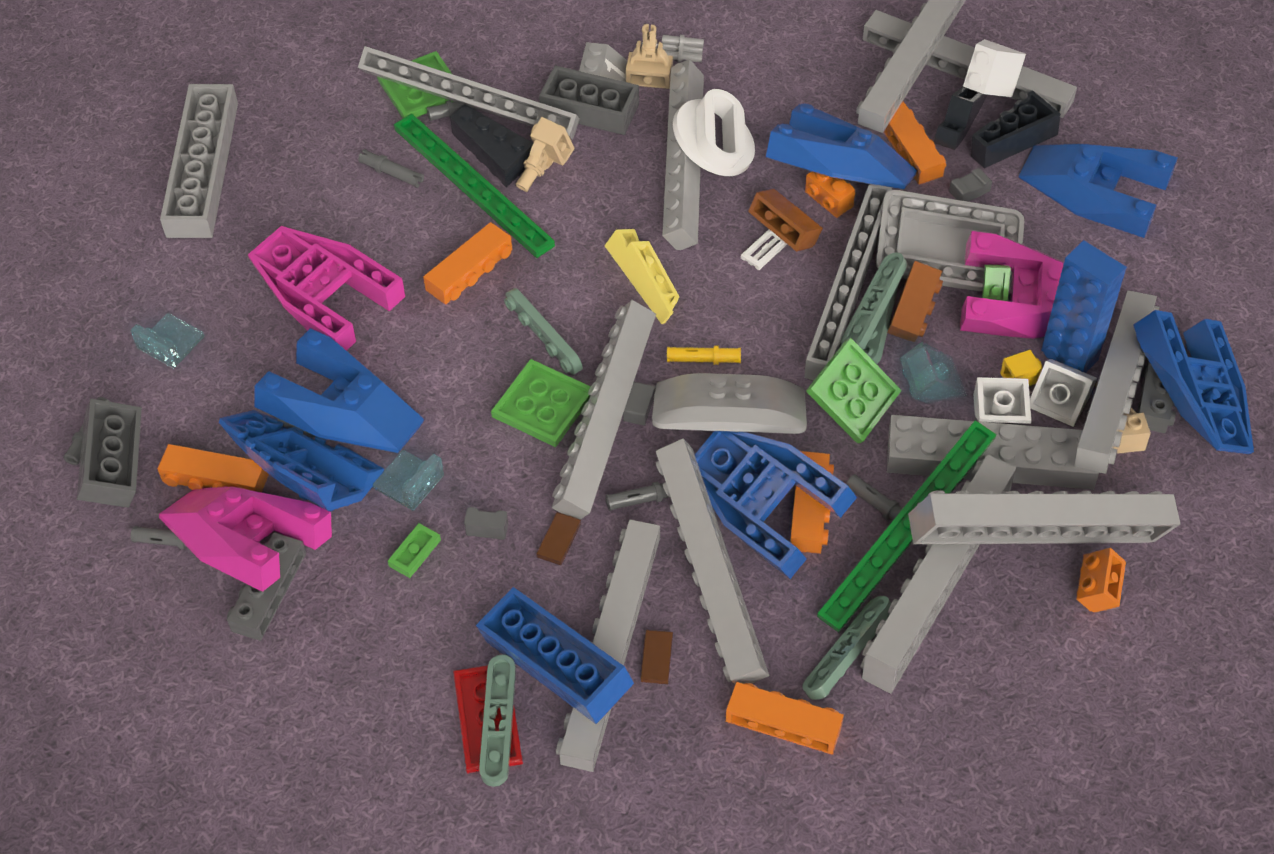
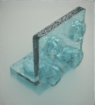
M169 313L152 329H145L136 324L130 330L137 349L172 368H175L205 337L203 331Z
M403 450L373 483V487L375 490L414 511L444 476L442 460L437 455L432 454L427 461H423Z

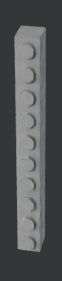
M928 0L927 3H923L919 16L914 17L910 30L905 31L901 44L896 45L892 58L887 59L883 72L878 73L874 86H870L866 93L865 100L860 101L856 114H859V125L881 133L884 132L966 0Z
M875 10L864 25L863 40L894 52L896 45L901 44L905 31L910 30L912 23ZM943 36L926 65L965 80L975 48ZM1022 66L1013 96L1010 98L1024 100L1027 98V94L1033 90L1061 114L1060 117L1063 118L1074 102L1077 87Z
M364 46L358 68L365 73L463 105L466 104L472 108L531 127L536 123L538 124L541 117L565 127L572 140L580 120L576 114Z
M690 59L671 67L662 236L676 250H683L698 244L701 167L684 153L673 131V118L677 110L688 101L703 98L704 75Z
M869 184L806 359L804 378L815 380L842 346L841 339L850 323L879 239L883 200L885 194L891 191L892 187Z
M1127 291L1078 444L1074 467L1106 474L1109 464L1114 465L1118 449H1114V447L1120 446L1123 432H1119V430L1124 431L1127 415H1124V413H1130L1132 399H1129V397L1134 398L1137 383H1134V381L1139 382L1142 367L1138 366L1144 365L1146 357L1140 343L1137 341L1133 324L1154 310L1160 309V307L1155 306L1157 296Z
M633 300L625 306H620L615 314L617 321L608 334L610 341L603 349V361L597 367L595 372L597 376L596 381L589 389L588 395H590V399L582 409L581 415H583V419L575 429V442L568 449V462L560 472L561 482L557 485L552 495L555 498L552 509L580 520L591 511L656 313Z
M683 438L656 451L659 460L656 461V466L662 476L664 475L666 482L663 483V488L667 496L671 497L673 504L670 505V509L674 518L679 521L680 526L677 527L680 538L683 542H686L688 548L684 550L689 563L693 564L695 572H692V577L697 587H700L702 595L699 597L703 608L708 610L710 616L707 619L708 626L711 632L716 634L718 640L715 643L716 650L719 656L724 658L726 664L723 667L725 677L728 682H733L735 685L736 682L752 684L770 675L694 451Z
M630 519L627 529H622L619 543L622 546L620 551L616 550L614 554V573L608 574L606 582L608 593L607 596L602 595L599 611H602L600 619L595 618L592 634H595L593 642H591L622 665L625 663L660 541L659 525ZM574 707L571 714H566L564 721L566 733L564 738H559L556 754L560 755L561 765L590 772L594 771L611 709L597 724Z

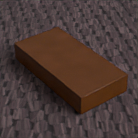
M557 512L537 552V558L562 565L580 528L581 520Z
M646 630L641 682L668 684L673 632Z

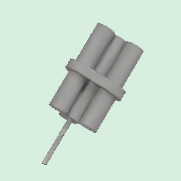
M680 35V37L662 36L663 49L668 55L673 56V60H677L679 63L688 59L692 62L702 61L704 39L687 38L685 35Z

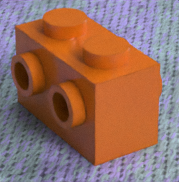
M813 171L806 175L805 192L833 216L838 218L854 207L855 189L850 183L840 178L826 176Z
M1111 548L1084 554L1076 600L1092 612L1119 607L1126 561Z

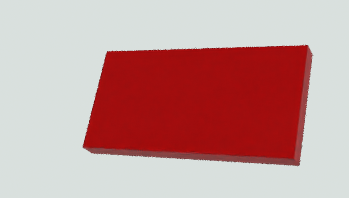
M488 665L453 671L467 773L480 771ZM500 708L497 709L496 718L492 719L495 722L496 731H499L500 721L504 720L502 719ZM513 708L509 766L523 764L515 708Z

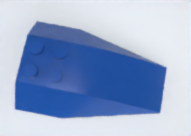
M256 410L223 417L219 420V424L234 442L270 476L288 489L299 494L300 498L309 500L327 511H333L362 501L384 472V468L344 446L337 444L335 448L326 444V439L316 436L314 440L303 435L304 430L296 427L287 429L283 427V422Z

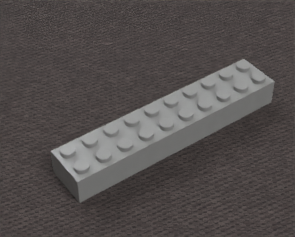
M987 455L983 463L978 462L972 473L974 478L971 482L966 481L961 491H969L970 494H979L984 491H994L995 494L1009 492L1016 467ZM980 544L927 545L925 550L927 555L924 560L918 559L913 569V573H915L913 578L905 580L900 591L902 596L899 600L896 598L893 600L888 610L890 614L888 619L880 621L875 632L877 637L874 642L869 640L863 650L862 655L865 657L860 666L863 669V680L890 694L893 692Z
M933 491L908 513L913 544L1150 543L1157 541L1180 525L1174 494H1162L1160 491L1148 494H1139L1137 491L1125 494H1115L1114 491H1107L1101 494H1092L1090 491H1083L1077 494H1068L1066 491H1058L1053 494H1044L1042 491H1034L1028 494H1019L1018 491H1009L1004 494H995L994 491H984L979 494H970L969 491H959L954 494H945L944 491Z

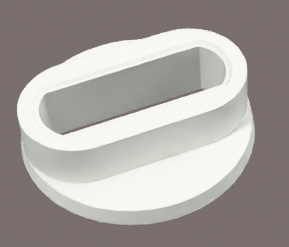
M712 89L702 99L686 102L675 113L673 118L674 135L681 149L693 162L709 172L722 176L739 175L748 169L754 158L755 145L753 137L745 125L743 107L732 94L724 90ZM714 113L722 119L723 151L716 146Z

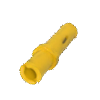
M714 345V348L667 347V362H714V365H719V363H741V348H719V345Z

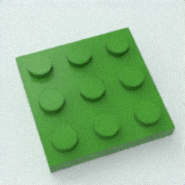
M437 51L412 60V62L452 74ZM377 77L402 118L410 114L419 117L427 113V107L445 104V101H449L448 99Z
M852 338L845 340L806 390L857 443H861L866 439L902 391Z
M530 359L492 409L491 415L493 418L557 447L582 412L584 405L589 401L590 395H588L591 386Z

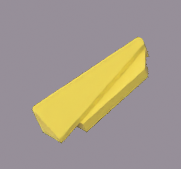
M635 229L616 230L605 244L606 249L652 312L656 313L660 323H666L674 311L672 310L679 299L676 289L649 241H639Z

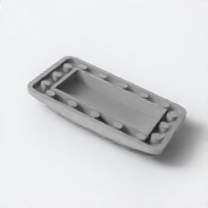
M891 190L885 194L883 200L876 266L879 268L886 256L898 252L907 261V268L902 278L907 279L914 261L941 270L940 280H943L942 286L983 291L985 268L965 265L966 243L971 231L997 234L1023 245L1024 217L1019 211L1014 209ZM1010 271L1008 294H1011L1012 271Z
M712 373L680 375L656 383L652 424L660 429L798 434L807 429L805 390L803 387L791 382L761 375Z

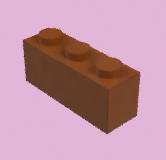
M775 189L757 192L748 211L796 252L812 248L823 229Z
M914 261L887 333L915 342L918 336L923 337L928 323L924 322L926 314L931 315L936 303L931 300L934 293L939 294L943 284V280H940L941 270Z

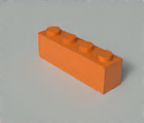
M903 101L884 130V134L896 152L917 170L914 179L918 185L943 177L944 169L946 168L944 156L939 154L933 140L928 138L922 124L917 122L913 111Z
M490 222L423 276L425 290L445 305L451 300L458 299L464 289L475 285L482 274L492 271L499 260L506 259L511 254V236Z
M168 444L157 468L162 482L171 487L183 485L188 486L191 490L236 487L262 493L269 476L252 459Z
M800 451L833 475L834 465L829 464L830 454ZM796 486L790 543L801 552L821 554L822 545H827L829 530L824 529V523H829L830 510Z
M736 682L726 709V722L832 755L844 714L839 713L833 708H821L803 699H791L777 691L769 692L759 689L754 684H742Z

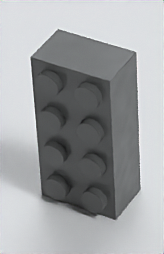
M555 65L539 95V100L542 104L576 114L580 118L578 124L625 135L639 106V85Z
M90 398L84 414L77 500L130 507L136 493L142 407Z

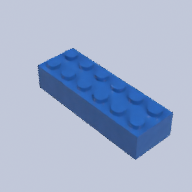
M1084 240L1065 257L1041 351L1044 352L1048 359L1056 360L1086 373L1100 358L1127 267Z
M514 587L476 625L489 645L503 655L511 657L516 665L595 724L605 716L634 684L624 665Z

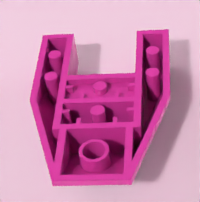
M281 226L248 254V258L282 306L307 331L311 328L331 337L346 351L356 343L353 324L322 304L344 283L348 284L388 311L405 298L401 277L351 245Z
M971 231L966 243L965 265L985 268V265H1009L1010 271H1012L1011 302L967 296L961 309L960 331L1030 339L1045 337L1064 262L1000 235Z
M236 487L192 490L159 513V518L200 561L262 592L280 578L279 552L260 544L259 542L276 531L287 537L303 541L305 546L316 550L332 537L330 511L310 502Z

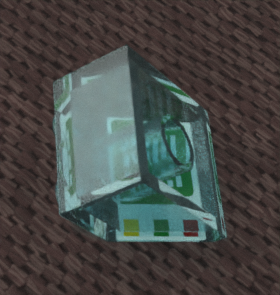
M921 342L900 357L903 366L902 372L910 385V394L916 400L933 403L967 396L951 356Z

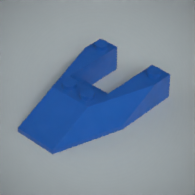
M805 103L799 104L792 110L789 125L778 124L771 131L766 153L767 158L826 176L905 189L917 172L912 165L871 131L861 129L821 110L814 109L812 105Z
M1035 145L1019 174V178L1078 216L1145 238L1157 205L1114 190L1121 176L1166 190L1178 157L1156 150L1101 145Z
M1154 310L1133 324L1137 341L1140 343L1142 350L1180 415L1217 451L1252 454L1254 448L1246 388L1222 322L1203 319L1183 333L1186 347L1190 351L1191 357L1187 356L1172 313Z
M311 328L297 341L296 364L333 380L332 384L319 395L268 371L255 385V408L323 439L399 453L424 422V419L335 340Z
M714 431L695 453L711 505L723 525L789 579L793 577L807 558L796 546L766 525L764 521L794 484L840 518L857 499L848 485L787 443L747 432Z

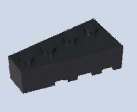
M1032 90L1027 94L1026 99L1018 100L1014 103V108L1010 111L1005 110L1000 114L999 119L990 121L972 135L971 157L985 169L1058 135L1061 114Z
M466 104L450 116L452 134L506 188L524 172L523 163L530 156L533 146L531 141Z

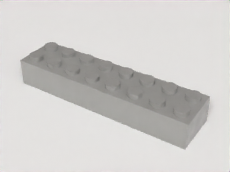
M189 84L160 217L166 238H213L238 107L233 84Z
M891 415L888 433L887 473L930 476L974 421ZM979 422L997 435L992 444L963 479L972 480L974 478L972 473L978 462L983 463L986 456L990 455L1016 467L1013 483L1094 490L1099 472L1074 467L1077 448L1083 430Z

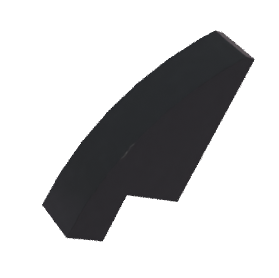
M963 86L951 96L945 120L937 128L934 143L955 150L967 135L987 94H982Z

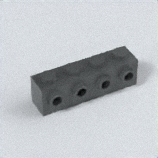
M1147 360L1137 413H1144L1150 430L1165 433L1167 427L1174 424L1176 412L1172 411V406L1175 405L1151 363Z
M273 533L270 541H267L264 546L279 552L280 578L263 592L248 584H244L240 589L239 599L235 606L229 609L227 614V621L231 632L259 641L262 640L306 555L303 541Z

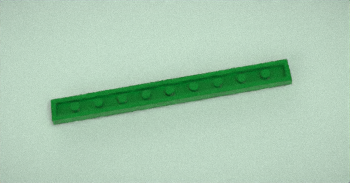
M413 114L394 124L395 131L534 257L538 258L555 247V241Z
M976 420L971 424L818 612L817 617L838 633L912 543L913 539L908 513L933 491H944L945 494H951L992 444L997 434Z

